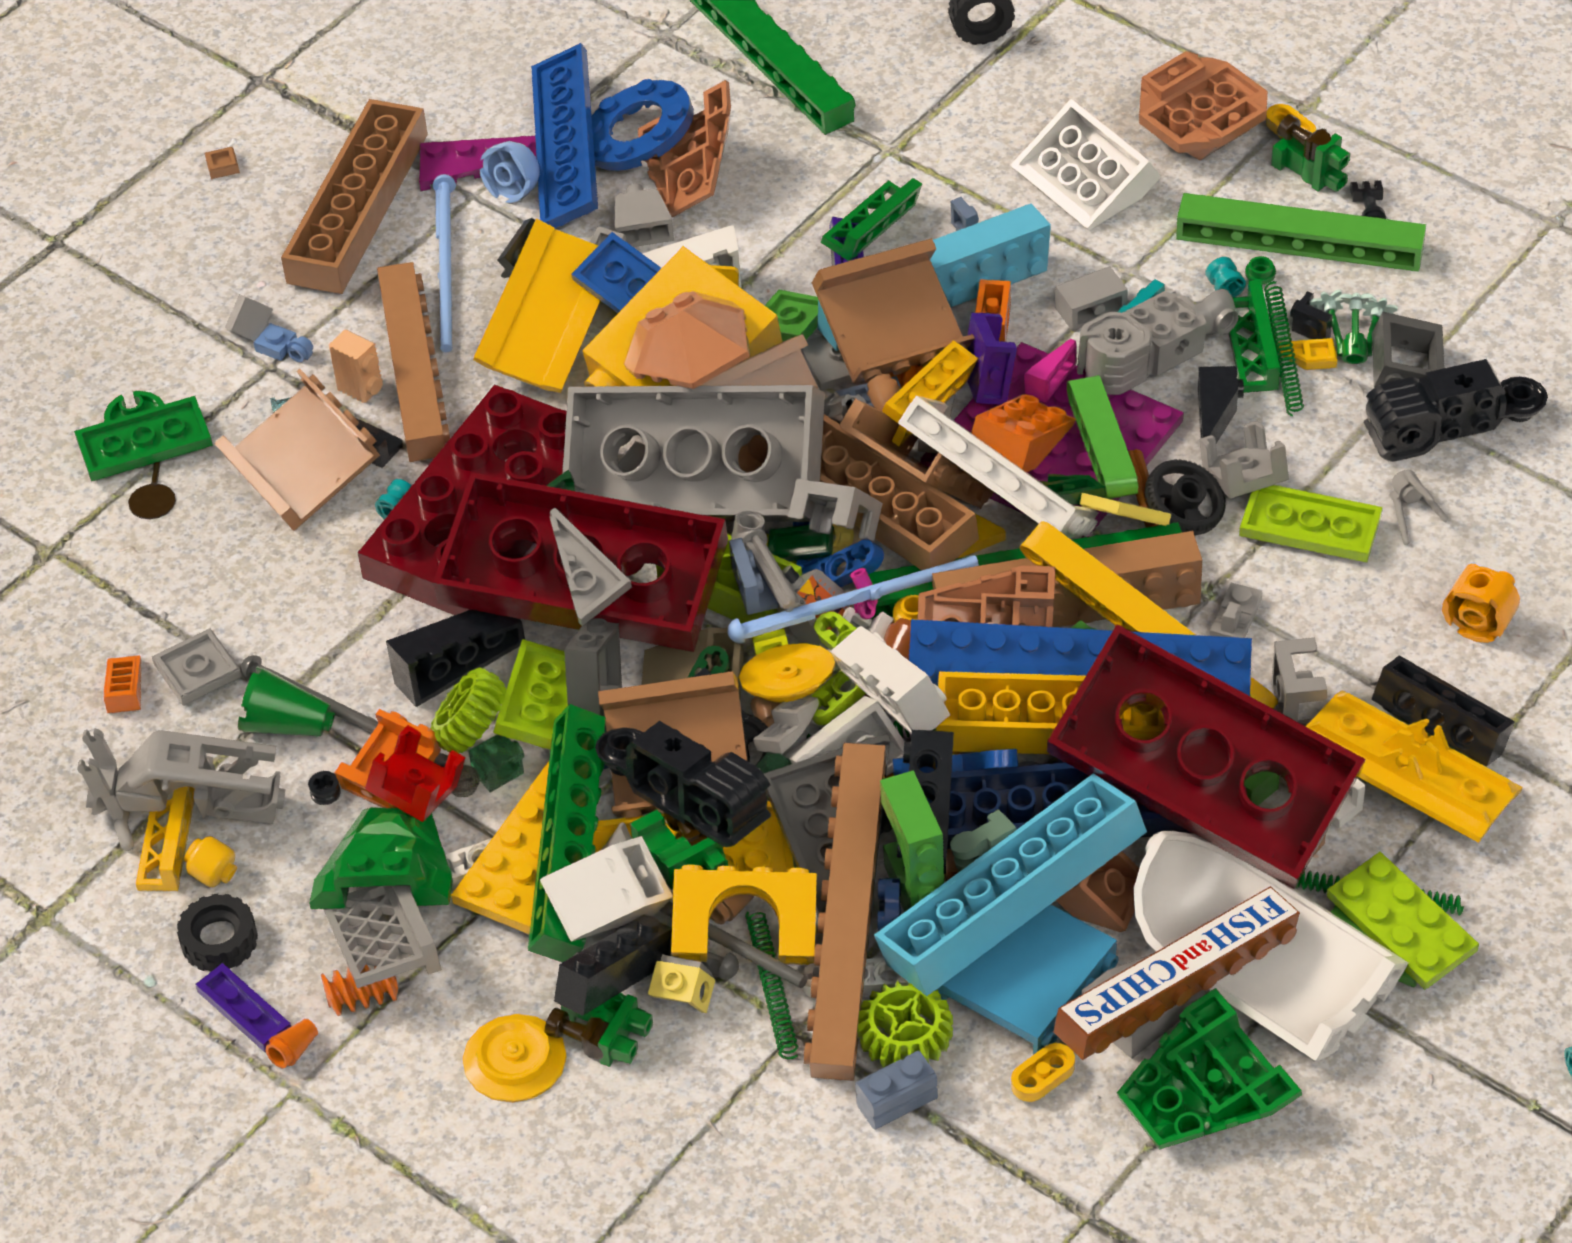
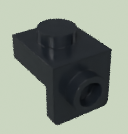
M1307 291L1301 300L1294 302L1291 308L1290 317L1293 318L1292 331L1312 340L1330 338L1333 315L1310 305L1309 302L1314 298V293Z

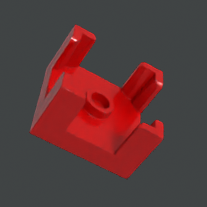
M407 725L398 736L394 753L386 761H384L385 754L382 752L373 759L365 790L424 822L457 787L466 757L452 750L449 752L445 768L417 753L422 734L420 731Z

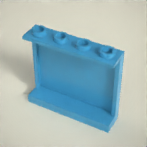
M1049 905L936 990L941 995V1000H947L950 997L1033 1043L1034 1055L1046 1045L1057 1042L1058 1036L1053 1031L1058 1008L1082 995V990L1107 970L1117 966L1119 957L1116 955L1117 940L1057 907Z

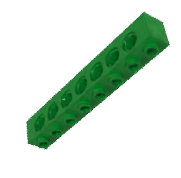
M569 704L554 720L528 943V951L559 962H564L576 953L581 952L584 948L586 937L570 941L540 879L595 853L596 847L593 845V835L599 821L598 816H596V806L601 797L602 790L599 788V778L604 769V763L599 759L595 746L601 735L606 733L604 731L606 717Z

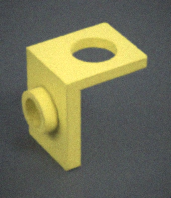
M656 961L648 995L655 998L689 1003L701 1013H707L715 979L701 968ZM704 983V995L700 1000V989Z

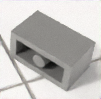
M1111 266L1055 286V308L1069 328L1074 331L1107 312H1118L1123 305H1127L1128 289Z

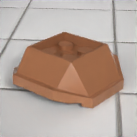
M1185 51L1142 77L1139 124L1176 152H1186L1198 160H1202L1266 120L1268 91L1227 61L1198 57V54Z

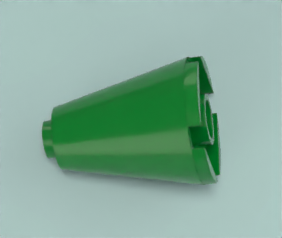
M257 666L256 673L253 672L242 700L241 707H244L246 717L239 716L238 730L246 733L321 737L324 731L330 732L335 713L330 711L331 705L271 671Z

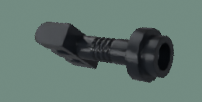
M1381 180L1374 181V188L1370 187L1369 181H1363L1362 189L1358 188L1357 182H1350L1353 202H1364L1365 210L1361 216L1386 219L1385 211L1376 204V200H1383L1384 190Z

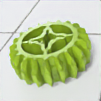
M480 667L469 671L467 676H463L460 682L454 685L450 693H447L444 701L441 702L440 708L435 712V718L431 721L430 729L435 732L437 742L444 751L450 752L454 750L457 753L467 751L469 747L475 744L476 740L482 737V734L489 729V725L495 720V716L501 710V704L505 700L506 687L505 683L499 680V677L493 672Z
M897 980L895 987L890 988L883 984L881 993L872 990L869 1000H863L861 1011H859L858 1038L863 1052L869 1053L871 1061L880 1059V1064L883 1068L898 1060H904L906 1056L916 1051H920L928 1063L929 1059L939 1061L941 1052H947L949 1040H952L953 1015L949 1011L947 1000H941L938 990L926 996L909 983L908 986H902L899 980ZM922 1014L928 1018L933 1026L926 1023V1019L920 1017V1015ZM877 1026L883 1028L884 1032L889 1034L890 1036L887 1037L884 1034H882L878 1030Z

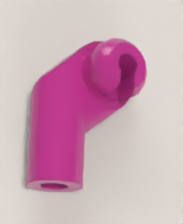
M865 568L857 569L850 575L857 589L873 585ZM870 599L854 604L855 613H858L863 619L872 618L876 613L878 599L873 601Z

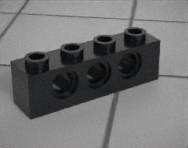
M1400 655L1382 668L1371 699L1381 705L1387 712L1394 713L1411 724L1428 719L1430 722L1425 727V731L1431 735H1434L1435 727L1440 725L1449 747L1457 749L1470 759L1486 767L1503 754L1515 721Z
M912 730L911 743L904 742L903 763L910 764L909 771L914 770L926 798L933 801L929 805L943 833L944 874H946L954 732ZM922 767H931L934 769V771L930 773H925L920 771L919 769ZM898 844L897 858H902L901 850Z

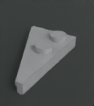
M554 508L550 511V521L578 621L583 626L632 587L631 580Z

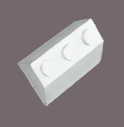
M865 696L784 757L792 765L841 749L844 743L856 744L888 733L890 744L887 776L893 772L892 759L903 758L905 741L878 701Z

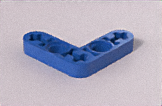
M793 522V527L810 525V522ZM864 539L828 557L815 558L809 561L808 559L798 560L797 565L802 568V575L814 569L821 570L841 588L853 582L850 575L857 569L865 568L868 574L876 571L883 562L884 552L879 545ZM846 562L844 572L837 576L839 565Z
M1017 749L952 755V772L1018 767ZM903 758L892 759L894 776L909 772L910 764L903 763ZM922 767L919 769L920 771L925 773H930L934 771V769L931 767Z

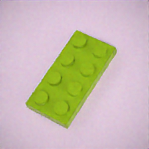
M1271 485L1251 492L1239 528V536L1367 563L1380 524L1383 507Z
M522 639L506 689L505 700L501 704V710L499 711L493 733L551 750L554 720L568 706L565 652Z
M1381 851L1327 889V898L1368 937L1408 962L1404 971L1424 990L1428 989L1478 951L1479 943Z

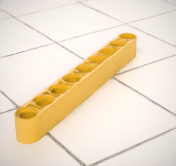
M1041 521L1020 545V550L1027 559L1036 566L1055 567V580L1115 626L1118 624L1131 632L1196 635L1051 524ZM1251 677L1250 697L1274 709L1278 704L1275 695Z

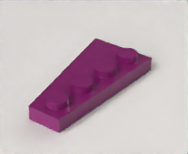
M535 136L421 143L420 191L430 190V185L433 184L435 178L442 174L451 176L455 183H457L458 178L471 175L474 176V179L481 178L480 169L483 168L484 160H481L482 155L487 149L503 142L521 143L528 147L536 156Z

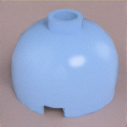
M507 141L492 146L482 155L481 160H484L483 168L480 169V176L485 187L494 197L498 198L500 194L509 198L505 202L513 203L526 197L536 187L540 175L539 164L536 156L525 145Z

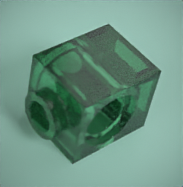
M497 734L468 750L472 772L490 793L524 774L522 759L525 757V754L516 740L511 741L509 738Z

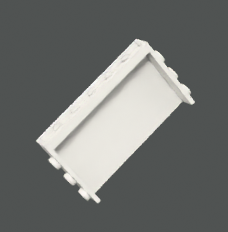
M916 396L907 407L905 413L898 421L901 426L1037 523L1045 521L1068 538L1079 539L1082 536L1088 537L1097 525L1095 517L1099 512L1091 508L1073 506L946 416L944 412L948 405L944 402Z

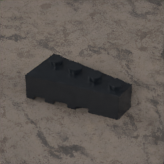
M471 609L386 641L394 684L415 707H418L459 683L461 678L465 675L467 676L469 671L479 667L484 668L520 647L525 636L523 623L518 618Z

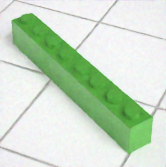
M1183 193L1177 216L1176 240L1419 272L1424 250L1426 224Z

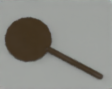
M161 461L154 463L151 484L136 489L129 498V510L133 515L141 519L160 518L166 515L176 502L175 493L170 487L157 484Z

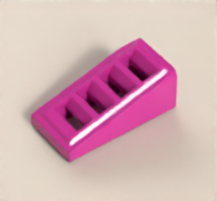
M1070 338L1024 374L1025 394L1032 395L1045 403L1051 398L1077 364L1076 340Z

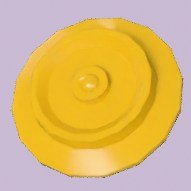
M808 643L786 644L770 648L751 658L742 667L739 680L742 689L753 696L762 697L773 702H790L814 693L832 676L836 664L831 652L822 646Z
M513 1014L497 1017L479 1027L468 1040L463 1055L466 1078L476 1091L492 1100L513 1103L533 1099L549 1090L563 1073L567 1058L563 1038H554L546 1035V1021L536 1016Z

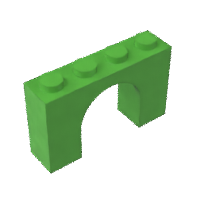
M914 770L880 780L881 803L897 838V841L883 845L884 867L889 878H900L901 896H899L904 912L944 884L943 833ZM898 844L901 850L902 858H897Z

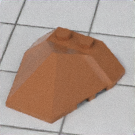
M727 80L703 92L704 110L693 116L692 123L686 134L673 148L659 158L656 154L652 158L644 160L649 168L647 172L649 178L655 182L657 190L671 217L714 195L729 132L731 100L730 86ZM661 117L638 128V138L651 131Z
M696 291L681 293L673 299L672 303L663 308L651 310L646 314V318L638 322L624 365L637 379H643L647 375L651 376L654 382H661L662 378L668 379L671 385L695 389L750 357L749 340L746 336L748 330L744 321L746 320V314L742 308L729 300Z
M1021 565L1011 568V570L995 575L988 574L981 576L980 579L960 584L959 582L919 593L918 620L1052 627L1055 567Z

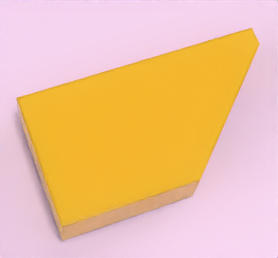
M1333 338L1291 341L1297 366L1304 370L1337 368V355ZM1290 344L1284 345V346H1279V348H1282V347H1285V346H1290ZM1291 349L1285 350V351H1280V353H1283V352H1286V351H1291Z

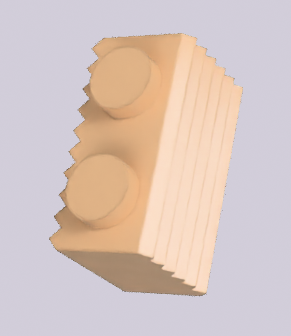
M343 330L329 344L337 390L347 393V396L352 395V398H357V401L361 400L362 403H366L381 390L383 385L380 374L381 370H379L380 366L378 365L377 348H375L376 344L349 330Z

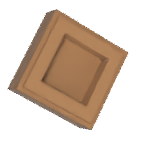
M233 147L204 153L211 179L240 173Z

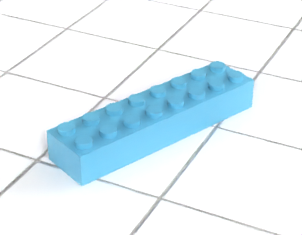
M1032 203L933 240L936 251L930 261L950 308L977 298L980 279L1011 281L1012 285L1047 271L1051 224ZM818 300V330L832 347L838 351V345Z
M1093 773L874 934L887 966L924 995L928 996L1147 833L1136 801Z

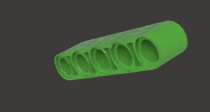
M1100 376L1067 381L1069 403L1097 481L1106 487L1105 498L1114 499L1138 494L1136 472Z

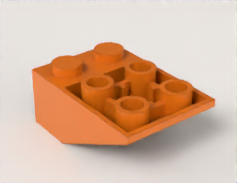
M1023 394L977 415L971 433L1022 470L1029 472L1038 467L1075 424L1076 419L1066 415V412L1061 408L1048 407L1039 403L1038 398Z

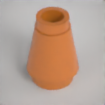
M303 1019L301 1022L272 1036L269 1039V1044L266 1046L268 1058L279 1068L293 1066L318 1035L317 1027L309 1019Z

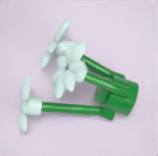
M1336 290L1331 295L1323 291L1321 298H1315L1309 302L1313 307L1333 315L1332 329L1337 344V356H1342V360L1349 364L1364 363L1368 357L1372 356V332L1382 312L1394 314L1393 312L1398 310V307L1395 305H1387L1386 298H1382L1377 302L1372 294L1360 295L1357 292L1353 295L1342 294L1341 290ZM1343 302L1349 304V310L1352 311V332L1346 334L1344 340L1342 339L1335 314L1337 310L1343 309L1341 304ZM1362 308L1365 309L1363 316H1370L1372 319L1367 340L1364 338V334L1359 333V311Z

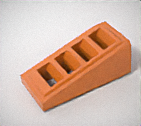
M140 655L107 659L104 685V703L107 713L141 710L142 659Z

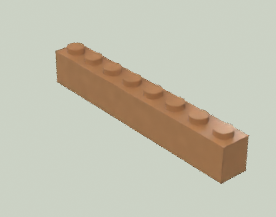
M413 262L378 267V277L409 462L432 459L437 456L445 446V443L450 440L448 424L441 425V421L447 420L444 402H437V399L443 398L440 380L433 379V377L439 376L436 358L430 359V355H436L433 337H426V334L432 333L429 315H422V313L428 312L425 294L419 295V292L424 291L422 274H415Z

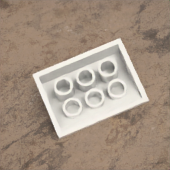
M1072 99L1011 164L1017 172L1089 231L1141 200L1161 178L1145 157Z

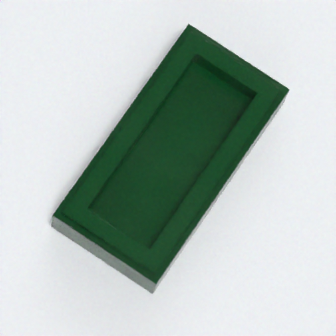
M809 525L769 530L768 548L772 554L789 562L828 557L833 553L834 526L832 525L830 534L816 533L810 530Z

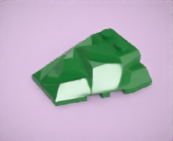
M370 807L362 810L314 879L309 902L310 909L345 908L349 887L400 885L411 886L412 896L417 906L449 905L453 878L432 813L424 822H421L397 807Z
M1216 988L1183 1010L1179 1015L1180 1022L1169 1035L1165 1033L1158 1041L1160 1047L1149 1060L1144 1058L1117 1092L1120 1101L1159 1150L1271 1116L1302 1096V1090L1282 1066L1278 1065L1274 1068L1240 1028L1236 1011Z

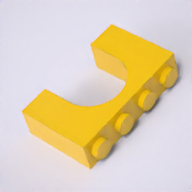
M684 865L682 869H674L671 956L707 962L708 925L712 912L723 900L734 895L747 894L759 897L767 902L777 916L779 923L778 960L784 964H813L815 955L817 873H809V870L805 868L788 869V872H774V869L770 867H755L752 871H738V868L734 866H720L717 870H703V867L699 865Z

